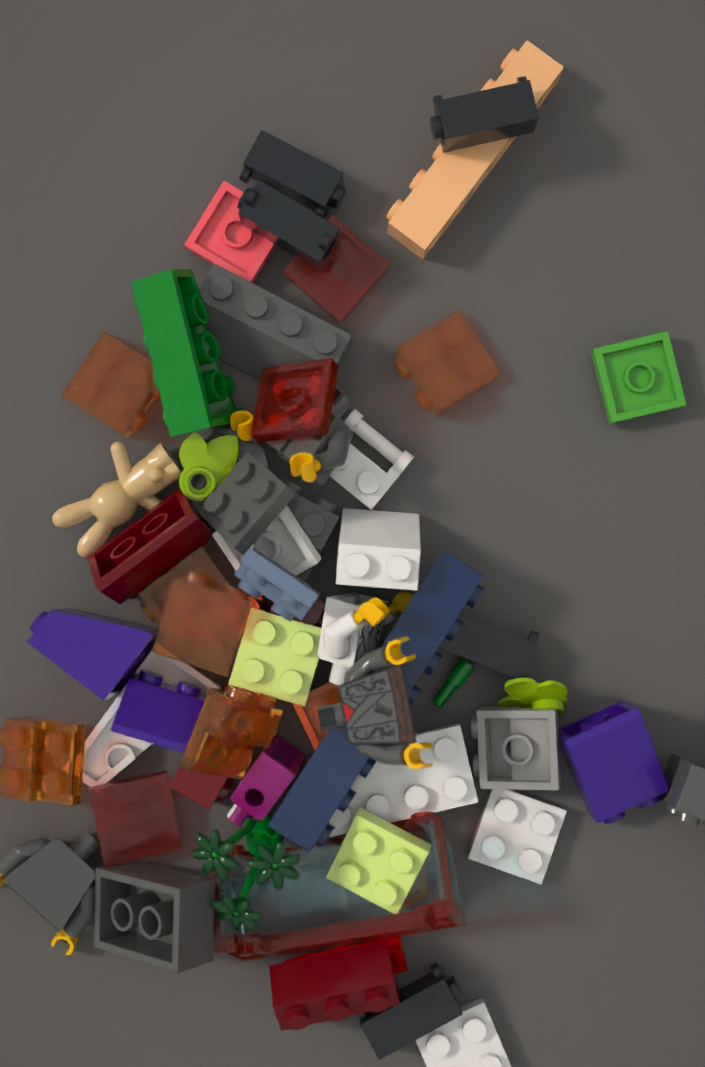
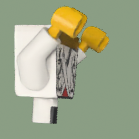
M357 592L327 597L318 647V658L332 662L329 682L336 685L344 684L345 672L366 653L377 649L383 626L395 620V614L398 611L403 613L414 596L413 594L400 592L394 597L391 605H389L390 602Z

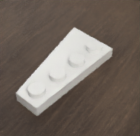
M159 641L135 672L140 674L141 670H148L164 676L162 682L178 686L179 681L195 684L202 688L200 693L206 694L207 697L211 696L221 687L220 684ZM126 686L65 768V770L95 791H98L152 744L110 731Z

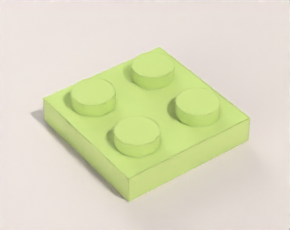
M251 607L229 685L305 706L319 660L318 647L322 627L294 619L290 622L280 615Z
M360 808L326 878L397 915L432 845Z

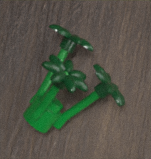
M266 816L263 821H258L257 819L254 821L251 818H247L243 826L224 842L221 841L217 829L211 832L209 839L202 833L196 834V841L201 848L193 850V857L205 860L202 867L204 875H208L215 870L221 880H226L228 877L226 868L237 869L239 867L238 862L228 854L233 851L238 841L247 836V848L255 858L248 861L250 870L239 896L232 899L229 895L225 894L223 902L216 900L211 902L212 907L218 911L216 914L217 920H231V926L235 930H239L242 925L248 929L256 930L258 925L255 921H259L262 918L260 913L248 910L250 902L247 901L255 879L257 884H263L272 877L276 889L280 890L283 888L284 877L292 880L300 878L299 872L291 866L300 861L301 855L289 854L285 856L286 845L283 842L285 837L268 826L273 818L271 816Z

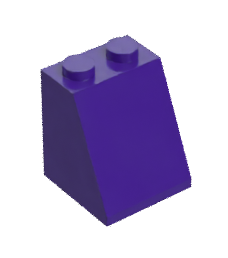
M52 609L49 613L43 611L32 623L30 630L33 634L27 643L104 701L121 692L131 674L137 671L165 632L157 627L76 609Z
M621 700L558 729L559 748L590 816L597 823L601 821L604 824L616 822L626 815L625 810L639 805L640 808L651 806L661 800V794L669 791L639 707Z

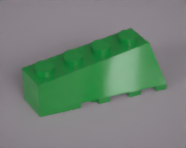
M170 269L131 281L134 290V305L140 314L144 330L143 340L150 354L154 370L153 380L159 390L163 406V420L168 427L170 437L230 424V416L236 411H244V408H236L231 395V392L236 390L231 375L224 376L218 360L219 355L222 353L218 338L215 339L214 335L208 332L205 326L210 317L192 269Z

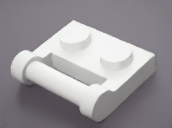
M354 409L344 423L352 432L356 433L393 463V466L386 473L349 443L345 464L333 469L329 477L368 509L372 510L411 463L414 456L407 450L402 452L362 420L364 415Z

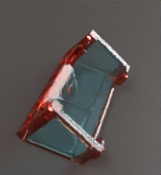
M419 812L411 815V821L405 823L404 828H401L432 846L398 914H393L326 878L345 838L326 841L322 848L314 844L309 853L299 846L286 848L285 856L289 854L301 855L300 861L291 866L299 872L300 878L292 880L284 877L283 888L280 890L276 889L272 877L263 884H257L255 879L247 901L250 902L248 910L262 915L259 921H255L258 925L256 930L248 929L243 925L239 930H235L231 926V920H217L216 914L218 911L214 909L215 954L241 963L467 926L446 822L441 815L435 816L434 812ZM235 845L233 851L228 854L238 862L239 867L237 869L226 868L228 875L226 880H221L215 870L210 873V878L215 879L214 900L223 902L225 894L234 899L241 892L250 870L248 861L255 858L249 851H244V846Z

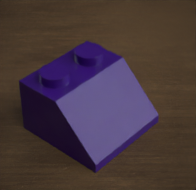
M141 670L140 674L132 673L110 731L190 755L207 695L200 693L202 689L200 686L189 682L179 681L178 686L162 682L164 676L152 671Z

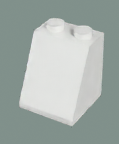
M343 508L336 584L418 590L421 550L419 514Z

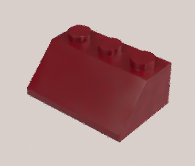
M179 488L87 557L95 587L102 594L119 604H122L128 598L134 599L146 590L148 583L159 575H167L175 569L180 559L190 552L194 553L201 550L208 543L209 538L213 534L209 523L197 512L196 506Z
M386 940L269 966L273 1010L281 1031L288 1029L301 1030L311 1024L329 1020L341 1021L352 1015L365 1012H382L389 1007L400 1005L398 983Z

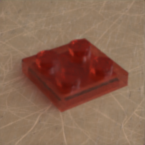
M332 215L328 221L340 228V240L321 271L295 257L282 272L289 281L337 323L341 324L390 269V264L337 217Z
M332 358L263 368L251 436L258 443L328 435L338 373L336 362Z
M167 770L89 787L104 867L182 849Z

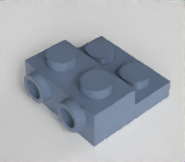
M256 548L248 549L240 561L242 564L234 574L241 579L238 584L239 588L256 599L263 594L275 602L271 609L290 622L294 616L302 621L320 594L318 590Z

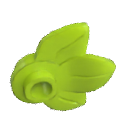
M192 432L183 441L179 451V458L184 469L179 477V486L187 498L193 501H205L231 472L237 462L239 443L236 436H219L206 444L205 440L198 433ZM197 474L203 475L206 479L205 485L201 488H195L191 484L193 476Z
M513 678L504 683V690L509 696L498 701V706L558 708V717L564 715V708L568 704V689L564 684L557 681L547 680L538 684L531 678Z

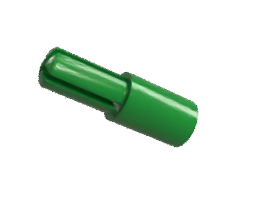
M461 657L447 676V681L433 698V703L439 708H443L455 691L461 688L475 667Z

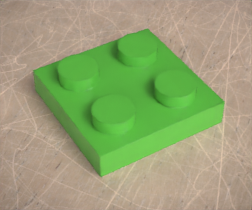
M668 331L591 350L609 425L682 408L687 405Z

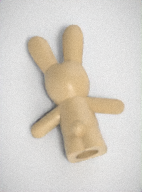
M119 441L114 442L110 450L119 480L106 482L98 487L90 498L65 505L55 511L52 516L53 524L61 528H69L92 516L97 518V521L78 542L77 552L81 557L87 558L104 544L113 528L123 525L131 519L138 505L150 511L162 502L155 495L179 480L183 468L163 443H159L145 458L131 467L125 445Z

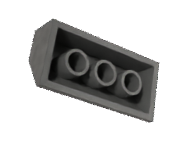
M214 263L200 288V293L210 317L205 326L207 331L214 335L215 339L218 338L222 349L218 359L294 399L305 394L321 404L352 345V335Z

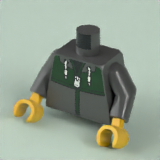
M336 388L333 389L322 404L304 394L300 395L290 405L276 412L256 415L254 420L250 412L236 411L230 416L231 429L237 431L238 437L243 441L251 440L254 437V431L259 434L258 437L278 457L290 464L292 476L297 477L301 474L304 481H314L322 487L333 469L344 465L346 462L353 432L342 421L341 416L350 407L352 401Z

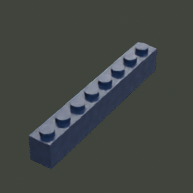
M444 550L436 559L381 646H387L390 641L402 637H409L410 639L403 642L400 647L404 656L416 655L414 660L402 664L410 707L421 691L420 688L415 686L421 674L425 672L430 676L443 656L436 652L443 639L446 638L452 642L464 621L457 618L465 605L473 608L485 589L479 585L484 575ZM345 727L328 730L268 826L308 853L314 844L322 848L334 829V826L328 823L336 809L343 813L345 812L356 794V791L350 787L358 774L364 778L367 777L376 760L360 754L355 744H348Z

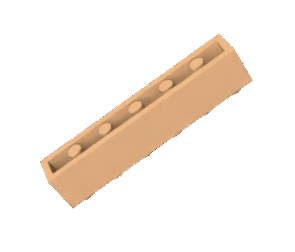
M526 40L519 51L513 48L508 53L500 67L503 70L496 81L490 78L481 91L517 83L518 77L526 76L527 80L531 82L538 110L558 83L564 67ZM516 137L443 153L440 143L432 155V158L435 160L428 171L421 169L410 183L409 188L412 192L404 202L398 199L386 216L390 220L388 222L387 234L424 260Z

